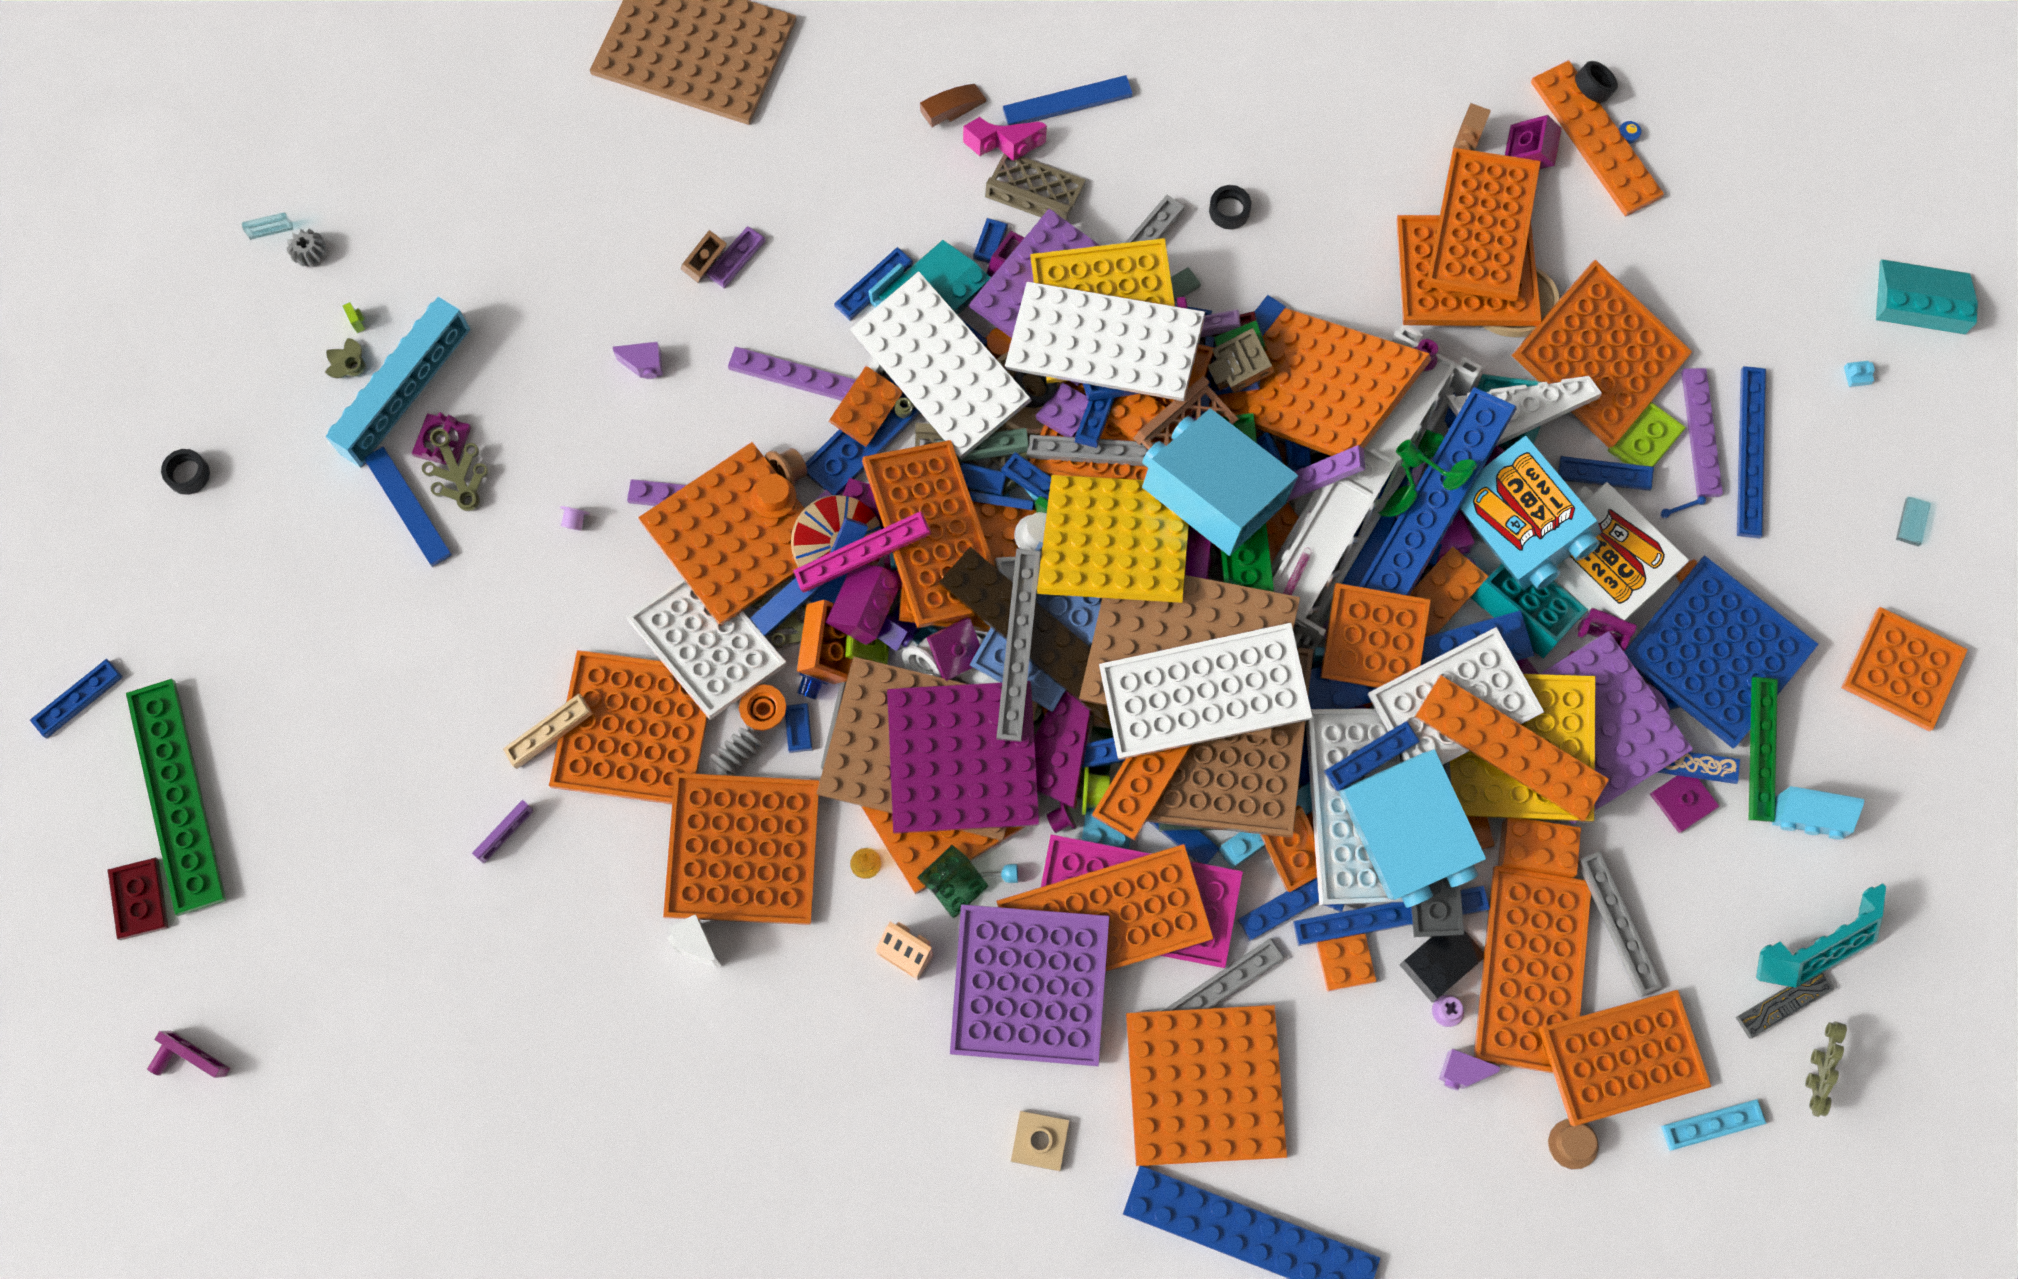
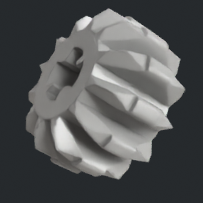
M300 228L299 234L292 233L293 239L287 240L289 246L286 248L292 261L299 263L302 267L307 263L313 267L314 261L321 263L319 257L326 256L324 249L327 248L321 235L317 232L314 233L310 228L306 232Z

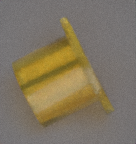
M869 848L857 850L850 860V868L853 874L862 879L874 877L881 867V859L878 853Z

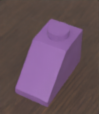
M658 342L613 346V352L617 361L640 378L654 379L657 376H663L662 356Z
M1451 1049L1447 1052L1439 1080L1445 1082L1444 1086L1458 1091L1459 1088L1463 1089L1498 1073L1500 1067Z

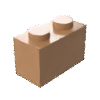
M1470 103L1453 147L1475 151L1491 110Z
M709 230L682 263L680 269L698 283L724 251L727 243Z

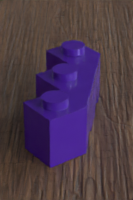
M900 602L894 613L886 616L877 637L895 651L909 647L914 640V636L921 629L917 628L916 623L899 621Z

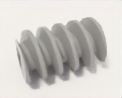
M747 725V730L742 727L738 729L740 736L736 734L731 735L734 743L726 740L724 742L726 749L717 748L720 756L710 755L712 760L726 774L727 771L736 773L735 764L740 767L743 766L741 758L749 761L748 751L756 754V744L764 747L759 736Z

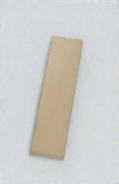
M578 694L511 742L503 750L511 765L518 769L591 716L593 712L584 697Z

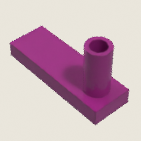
M171 1030L158 1032L154 1040L162 1045L147 1068L149 1072L161 1076L173 1054L176 1053L213 1078L226 1077L230 1070V1067Z

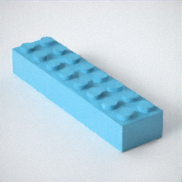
M440 297L431 302L423 316L415 321L407 336L400 340L394 352L386 357L382 367L373 373L366 387L358 392L353 403L344 409L341 418L329 428L328 434L325 436L341 456L361 468L365 463L364 457L375 451L471 330L458 308Z

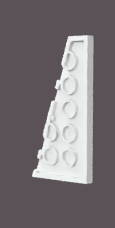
M1589 376L1562 379L1561 382L1551 384L1541 382L1536 386L1529 387L1519 385L1491 389L1490 392L1486 393L1509 402L1517 408L1496 446L1599 399L1602 392ZM1471 392L1464 396L1455 397V394L1446 396L1445 401L1456 416Z

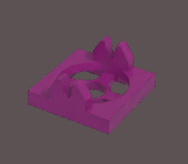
M441 412L437 416L427 413L411 454L417 458L447 465L440 448L435 446V450L432 452L425 446V441L431 442V434H428V432L435 426L444 425L443 429L448 434L452 427L458 434V441L450 440L449 446L454 448L452 453L458 464L472 427L470 424L459 422L449 414L446 417Z
M1591 608L1579 623L1577 636L1583 638L1587 633L1598 638L1609 631L1620 648L1625 651L1637 626Z

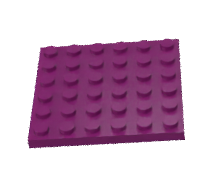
M1027 681L1021 742L996 739L1002 682L887 689L894 834L1039 826L1031 681Z

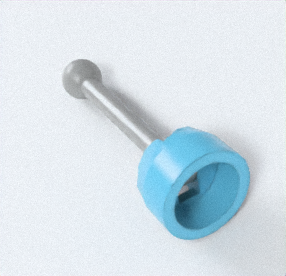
M1005 865L1001 872L968 873L963 871L960 873V878L966 881L969 878L1001 877L1006 883H1018V865Z

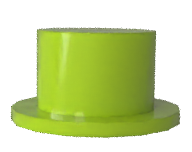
M1085 767L1082 815H1086V808L1097 807L1110 786L1109 775L1088 774L1089 767Z

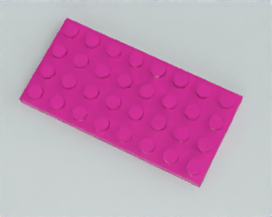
M1051 834L1041 887L1146 856L1150 853ZM1190 861L1213 939L1159 956L1225 968L1243 871Z

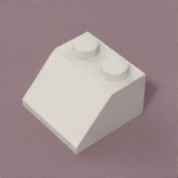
M696 914L668 927L671 933L667 936L668 940L677 953L681 952L686 958L715 968L722 967L705 927Z

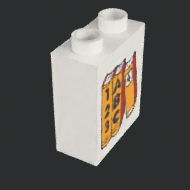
M1608 482L1595 493L1585 486L1575 495L1598 521L1601 533L1596 538L1600 544L1591 554L1579 561L1571 555L1556 567L1559 569L1560 575L1555 580L1584 605L1588 612L1591 608H1595L1627 621L1669 583L1689 560Z

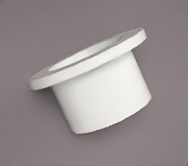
M1034 513L1019 521L1015 528L1014 538L1020 549L1035 551L1039 542L1043 543L1047 513Z
M927 638L923 639L917 647L909 646L904 649L902 660L908 670L941 678Z

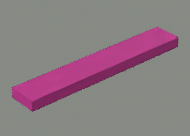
M920 511L793 571L801 591L805 593L930 535L931 531L924 514Z

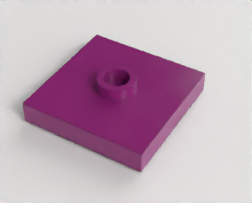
M964 618L926 637L941 677L946 681L973 668L970 666V663L978 651L980 643L970 618Z
M1676 776L1650 793L1678 833H1681L1719 807L1698 778Z

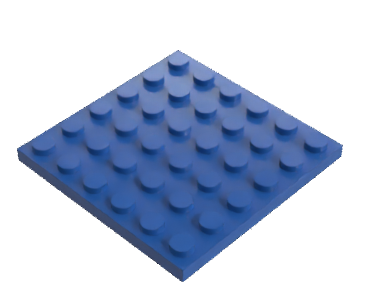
M1704 555L1630 643L1624 653L1643 678L1734 749L1751 728L1752 677L1778 679V695L1819 644Z

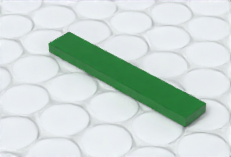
M1752 677L1748 820L1775 822L1778 679Z

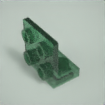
M953 845L917 877L920 883L935 895L952 918L957 917L961 913V904L969 905L988 887V884L968 857Z

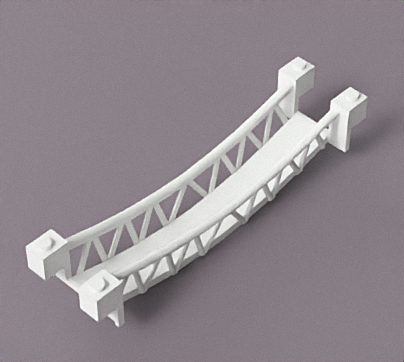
M1402 325L1400 330H1396L1391 342L1414 348L1418 346L1423 334L1406 325ZM1436 354L1438 359L1436 367L1430 371H1422L1364 448L1366 470L1319 488L1312 494L1271 564L1274 592L1283 594L1286 586H1289L1288 581L1292 573H1295L1294 570L1298 560L1304 554L1305 556L1308 554L1310 557L1307 565H1305L1306 567L1303 568L1304 571L1300 580L1298 579L1297 583L1294 584L1296 587L1293 594H1291L1292 596L1300 597L1295 624L1301 627L1295 638L1297 648L1313 649L1314 653L1315 648L1319 647L1326 630L1318 626V623L1333 599L1335 584H1342L1381 517L1377 512L1384 508L1406 475L1405 469L1401 465L1404 461L1396 453L1397 447L1408 439H1412V442L1418 447L1426 429L1430 431L1434 429L1448 406L1445 401L1446 396L1453 395L1454 392L1456 396L1467 395L1476 382L1483 366L1464 356L1459 364H1456ZM1444 385H1445V388H1444V390H1443V392H1442V394H1441V397H1440V396H1439V393H1440V391L1442 390V388H1443ZM1428 413V416H1427V418H1426V420H1425V422H1424V425H1423V427H1422L1421 422L1423 421V419L1425 418L1426 414ZM1391 474V477L1386 485V488L1381 498L1375 501L1376 497L1378 496L1379 492L1381 491L1382 487L1384 486L1385 482ZM1365 518L1364 523H1363V525H1362V528H1361V530H1360V533H1359L1358 537H1354V535H1355L1356 531L1358 530L1360 524L1362 523L1363 519ZM1345 552L1339 570L1333 572L1339 560L1341 559L1343 553ZM1323 590V593H1322V595H1321V598H1320V601H1319V603H1318V606L1313 607V605H1314V603L1316 602L1318 596L1320 595L1321 591ZM1312 614L1310 620L1306 619L1307 615Z

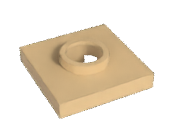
M1020 1111L1011 1162L1060 1171L1069 1120ZM1037 1131H1043L1049 1137V1144L1043 1150H1037L1031 1144V1137Z

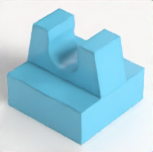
M1852 362L1844 366L1849 387L1871 385L1874 382L1873 373L1875 369L1873 362Z

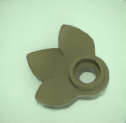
M347 338L344 349H329L326 351L327 359L331 364L325 371L328 376L338 379L347 375L351 377L359 376L364 372L366 364L361 357L362 348L355 340ZM358 364L357 367L351 369L353 365Z

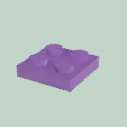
M1062 383L1054 396L1036 414V419L1065 437L1075 438L1088 404L1087 396Z

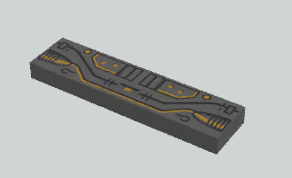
M1821 973L1796 988L1785 987L1736 1016V1019L1749 1039L1832 991L1833 988L1824 974Z

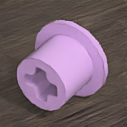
M560 506V509L564 510L561 527L581 531L584 516L590 515V513Z
M1443 995L1434 1001L1432 1014L1438 1024L1444 1027H1452L1462 1020L1464 1008L1458 998L1452 995Z

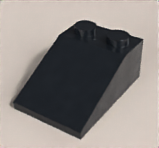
M1464 930V935L1431 937L1399 965L1433 1003L1484 959V952Z

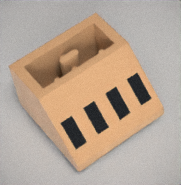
M890 921L875 951L877 955L918 980L934 956L932 946L930 945L931 942L921 935H918L917 938L909 932L910 929L904 924L897 922L895 925Z

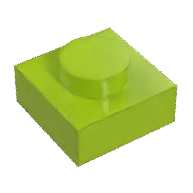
M351 302L342 305L355 331L359 333L365 330L362 323L365 318L359 308L355 309Z

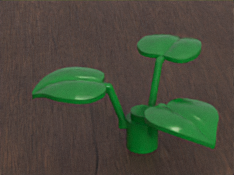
M1426 429L1418 447L1410 439L1403 441L1397 447L1396 453L1404 461L1401 465L1405 469L1410 486L1399 488L1390 497L1384 508L1377 513L1381 516L1392 517L1403 513L1413 504L1418 493L1414 490L1416 485L1409 466L1415 468L1425 461L1447 477L1443 482V487L1446 490H1455L1469 479L1478 464L1474 460L1465 459L1457 462L1450 472L1443 470L1428 458L1434 457L1444 436Z

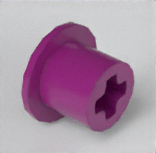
M1430 339L1421 340L1414 349L1430 354L1432 360L1423 370L1430 371L1436 367L1438 362L1436 356L1438 345Z
M1061 802L1060 808L1046 814L1049 824L1055 833L1070 826L1074 830L1077 828L1069 808Z

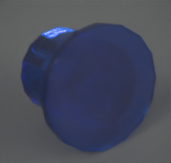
M799 672V675L803 677L797 693L817 700L822 685H828V683Z

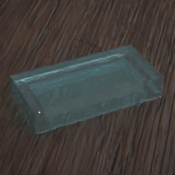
M285 212L242 223V228L250 240L294 230L293 223Z
M1909 496L1905 499L1896 540L1918 547L1922 544L1931 503Z

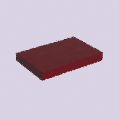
M155 857L107 869L118 940L121 941L169 928L158 858Z

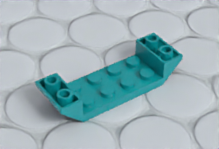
M1882 883L1875 888L1869 887L1862 894L1858 917L1854 922L1849 925H1841L1833 934L1828 937H1820L1812 946L1808 948L1803 947L1796 951L1794 955L1791 954L1781 941L1773 946L1771 944L1765 946L1759 954L1756 978L1761 982L1796 988L1877 942L1883 918L1886 886Z

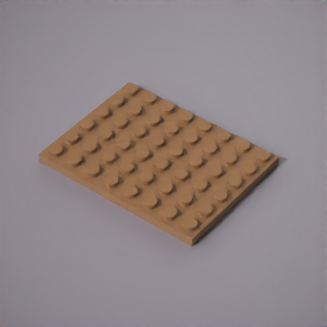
M623 0L590 68V73L615 83L750 125L795 25L796 15L749 0Z
M1185 575L1182 603L1102 598L1079 699L1080 701L1107 706L1099 664L1287 623L1292 624L1294 631L1300 597ZM1273 727L1244 734L1270 739Z
M1297 648L1306 691L1309 696L1313 649ZM1306 721L1273 727L1270 739L1239 734L1193 744L1146 822L1293 838Z
M853 657L816 794L892 814L887 689L966 684L953 680L946 681L944 678ZM1032 700L1034 721L1038 703ZM1007 827L959 831L1003 841Z

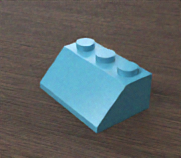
M1790 786L1775 796V822H1772V825L1780 826V829L1785 831H1795L1798 829L1804 830V833L1808 835H1820L1821 833L1829 835L1831 839L1842 840L1854 832L1864 805V799Z

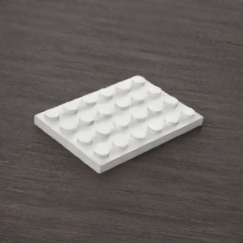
M683 578L626 616L629 623L710 720L741 699L742 696L755 686L761 685L787 666L786 661L743 611L722 626H719Z
M1497 627L1368 693L1388 732L1408 721L1420 742L1400 753L1404 761L1435 749L1443 765L1468 752L1467 749L1414 717L1440 675L1519 724L1544 712Z

